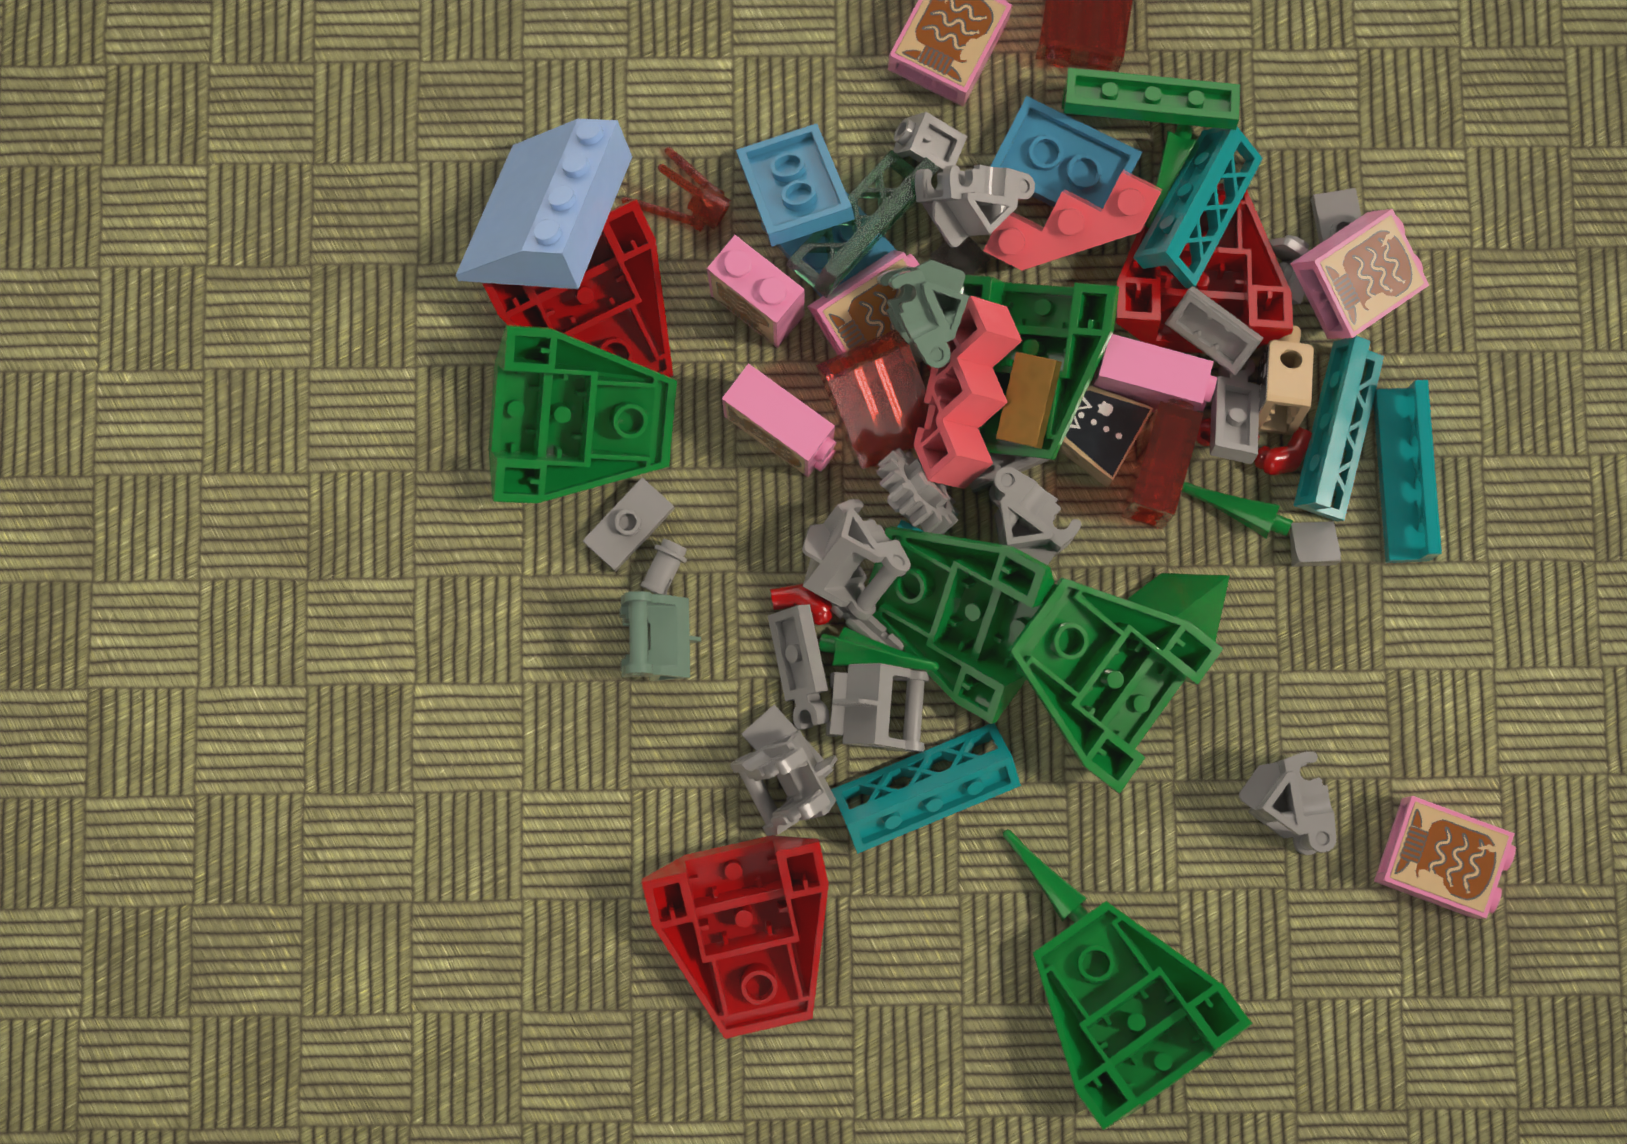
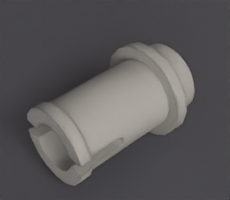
M663 539L661 545L656 544L654 547L657 553L640 586L655 594L667 595V591L681 562L686 563L687 561L684 557L687 549L670 540Z

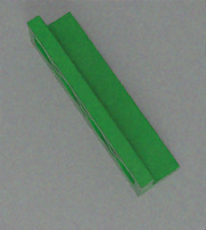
M1068 67L1061 109H1064V113L1236 130L1239 122L1240 84Z

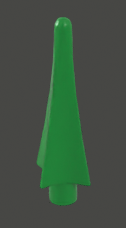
M1179 124L1175 134L1170 131L1167 132L1156 186L1163 190L1145 222V227L1150 228L1196 143V140L1191 139L1194 130L1189 125Z
M1179 481L1176 484V488L1179 491L1213 506L1266 539L1270 530L1287 537L1293 520L1277 514L1280 505L1220 493L1185 481Z
M843 627L839 637L822 634L819 642L820 651L835 654L833 665L882 663L932 672L937 671L939 668V664L935 661L895 649L846 627Z
M1004 830L1003 838L1029 869L1062 922L1069 917L1075 923L1087 915L1089 912L1082 906L1087 898L1042 862L1011 830Z

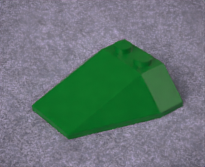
M965 275L960 293L1007 306L1022 339L1021 343L993 367L1005 397L1016 352L1062 362L1042 449L996 439L1003 407L978 428L989 453L1055 460L1114 332L1119 287L1074 283V287L1009 283L989 276Z
M506 325L494 367L488 445L492 500L494 502L541 503L669 467L677 380L552 328Z
M893 526L887 527L885 529L886 536L890 540H899L910 560L911 566L905 575L897 576L875 604L876 610L872 616L887 628L886 631L889 634L893 633L903 643V648L907 653L935 661L939 664L937 671L925 672L956 704L991 724L995 723L1027 680L1008 649L1054 588L1055 581L1051 567L1013 546ZM882 562L874 564L869 583L882 568Z
M1062 577L1008 649L1010 655L1082 766L1119 794L1146 758L1136 750V747L1184 681L1198 685L1223 650L1221 646L1191 622Z
M1107 901L1033 952L1075 1091L1103 1131L1143 1107L1214 1056L1253 1024L1222 983Z

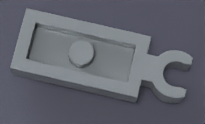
M1248 359L1242 370L1236 375L1221 365L1218 368L1219 376H1217L1211 404L1209 454L1211 456L1252 464L1258 455L1259 385L1248 382L1255 370V364L1252 359Z
M810 604L797 605L768 615L785 701L795 700L796 707L793 712V721L796 729L813 728V725L829 723L828 708L821 701L819 694L828 691Z

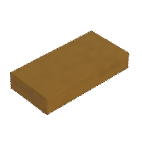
M1016 352L1006 393L1008 403L1003 406L996 439L1042 449L1062 362Z

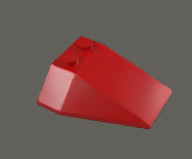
M1218 183L1217 185L1219 205L1223 204L1226 198L1224 183ZM1246 190L1195 288L1262 336L1263 340L1257 347L1259 348L1268 344L1271 340H1278L1292 334V292L1249 193ZM1207 211L1203 212L1200 217L1202 237H1205L1209 230ZM1144 224L1141 232L1136 234L1116 283V286L1119 287L1116 323L1141 342L1177 352L1204 353L1164 324L1190 288H1185L1166 265L1143 269L1133 258L1149 230ZM1186 244L1179 258L1188 268L1191 264L1190 245Z
M637 199L610 210L579 289L482 283L498 316L507 325L552 328L668 377L674 376L656 239Z
M776 835L752 839L683 855L641 879L652 926L725 1039L813 1019L829 887L819 839Z

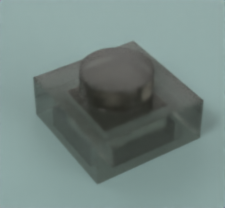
M970 236L958 247H950L947 242H944L929 256V260L961 270L965 275H977L990 262V258Z

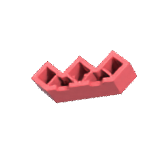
M1125 170L1121 172L1103 208L1065 189L1060 194L1044 227L1012 212L992 232L983 251L1022 271L1139 233L1163 189Z
M970 296L956 336L947 342L951 353L948 363L941 368H931L923 402L929 404L924 428H917L913 445L926 478L930 482L965 489L993 465L978 428L1008 403L993 367L1021 343L1022 339L1007 306Z

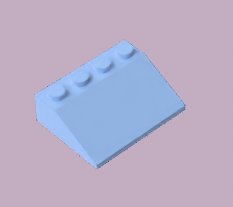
M575 119L512 146L456 273L458 281L579 289L632 159L618 120Z

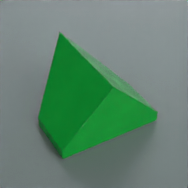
M1161 573L1126 600L1191 622L1216 642L1230 575Z

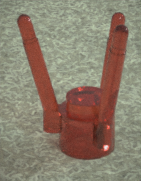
M667 147L665 149L666 155L700 186H695L664 164L658 165V171L693 195L687 206V209L691 210L693 214L688 215L637 200L642 211L688 224L702 232L705 225L715 230L729 209L732 200L724 196L726 192L714 186L673 148ZM623 197L621 202L624 204L634 199Z

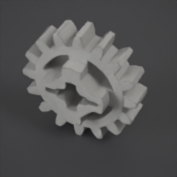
M898 448L896 451L893 450L878 464L880 468L876 472L883 479L879 483L890 493L887 496L889 505L895 512H899L906 517L912 526H921L924 532L944 534L958 521L956 516L959 515V511L953 506L956 501L946 492L948 485L928 481L919 458L915 460L911 452L908 451L905 454Z

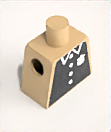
M1293 325L1292 334L1278 340L1269 341L1259 360L1256 384L1259 385L1258 431L1293 435L1311 407L1314 348L1310 344L1300 343L1301 329Z
M1089 385L1059 450L1108 488L1153 408Z

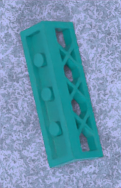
M1238 126L1236 130L1221 128L1202 130L1133 257L1143 269L1166 265L1185 288L1197 285L1263 159ZM1236 150L1245 160L1239 173H1236L1234 153ZM1220 180H1224L1226 198L1223 204L1219 205L1217 185ZM1207 211L1209 230L1206 236L1202 237L1200 217L1203 212ZM1186 244L1190 245L1191 264L1189 268L1179 258Z
M1359 336L1333 341L1311 431L1312 436L1306 451L1293 505L1294 507L1337 522L1345 521L1375 397V390L1377 389L1384 360L1383 355L1369 351L1370 340ZM1365 362H1366V363H1368L1367 371H1366V375H1365L1364 381L1361 382L1362 375H1363V370H1364V366H1365ZM1354 408H1355L1356 411H1357V412H1356V416H1355V420H1354V422L1351 423L1352 416H1353V412H1354ZM1344 449H1345L1346 452H1347V453H1346V457H1345V461H1344V463L1341 464L1342 457H1343V453H1344ZM1335 490L1337 493L1334 507H1331V502Z
M1415 380L1407 388L1376 389L1373 401L1385 563L1426 562L1442 554L1428 380Z
M995 723L833 788L831 791L858 854L1021 786L1013 757ZM992 740L996 748L983 755L971 754L974 747ZM942 760L953 762L949 769L942 772L930 771L933 764ZM907 777L912 779L908 786L901 789L889 788L892 781L898 778ZM860 794L871 795L867 803L849 809L845 801Z

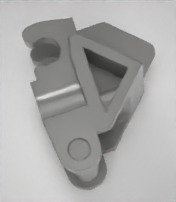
M957 165L946 166L942 173L937 174L938 185L936 189L931 185L932 172L930 169L918 170L915 175L916 202L922 203L950 247H958L968 236L991 234L1017 208L1018 200L1029 199L1035 190L1034 180L1029 174L1010 168L974 165V169L961 171Z
M1012 467L1001 468L996 473L994 484L989 490V498L999 508L994 515L999 544L1013 546L1048 565L1053 557H1056L1072 542L1081 527V521L1073 519L1068 528L1063 530L1057 529L1053 521L1060 512L1061 507L1056 504L1058 500L1056 497L1044 490L1035 480Z
M850 499L837 504L823 524L809 526L802 551L811 559L803 587L839 607L847 606L855 617L861 620H868L876 610L875 604L897 576L905 575L911 564L899 540H890L882 526L877 525L873 519L863 521L860 515H858L864 506L863 502L859 499ZM866 558L874 563L882 562V568L865 587L864 582L867 576L860 566L861 562Z
M882 663L849 664L848 673H831L829 687L833 688L831 721L826 724V736H843V745L886 748L888 751L924 752V743L920 742L924 683L929 682V675L925 671H916ZM892 681H907L903 739L889 737Z
M800 730L772 742L755 752L746 754L730 764L732 771L740 774L764 820L765 825L762 828L766 836L778 835L801 820L824 816L829 813L836 802L823 774L830 770L838 759L834 755L817 763ZM775 775L787 795V801L778 809L763 782L764 779L772 778Z
M1310 751L1296 754L1275 763L1259 765L1239 792V799L1251 808L1248 813L1283 839L1292 837L1295 849L1302 855L1328 852L1336 844L1335 815L1329 799L1328 786L1322 784L1321 778L1305 780L1300 775L1301 767L1307 765V763H1314L1318 759L1317 754Z

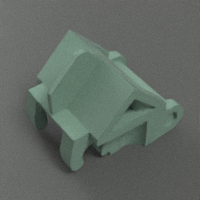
M928 260L916 267L904 266L891 269L877 277L878 284L882 286L889 285L895 289L901 287V293L898 297L888 299L889 309L886 312L893 325L896 338L911 360L917 362L924 361L927 365L934 368H941L948 363L951 353L947 342L955 338L969 299L968 295L960 293L965 279L963 271Z
M645 591L624 593L621 596L620 618H623V626L629 627L630 654L620 661L622 677H649L650 681L690 678V643L701 642V637L690 636L689 598L651 594V592Z

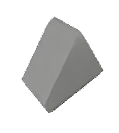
M1334 521L1292 523L1290 527L1292 567L1334 566L1341 562V552Z

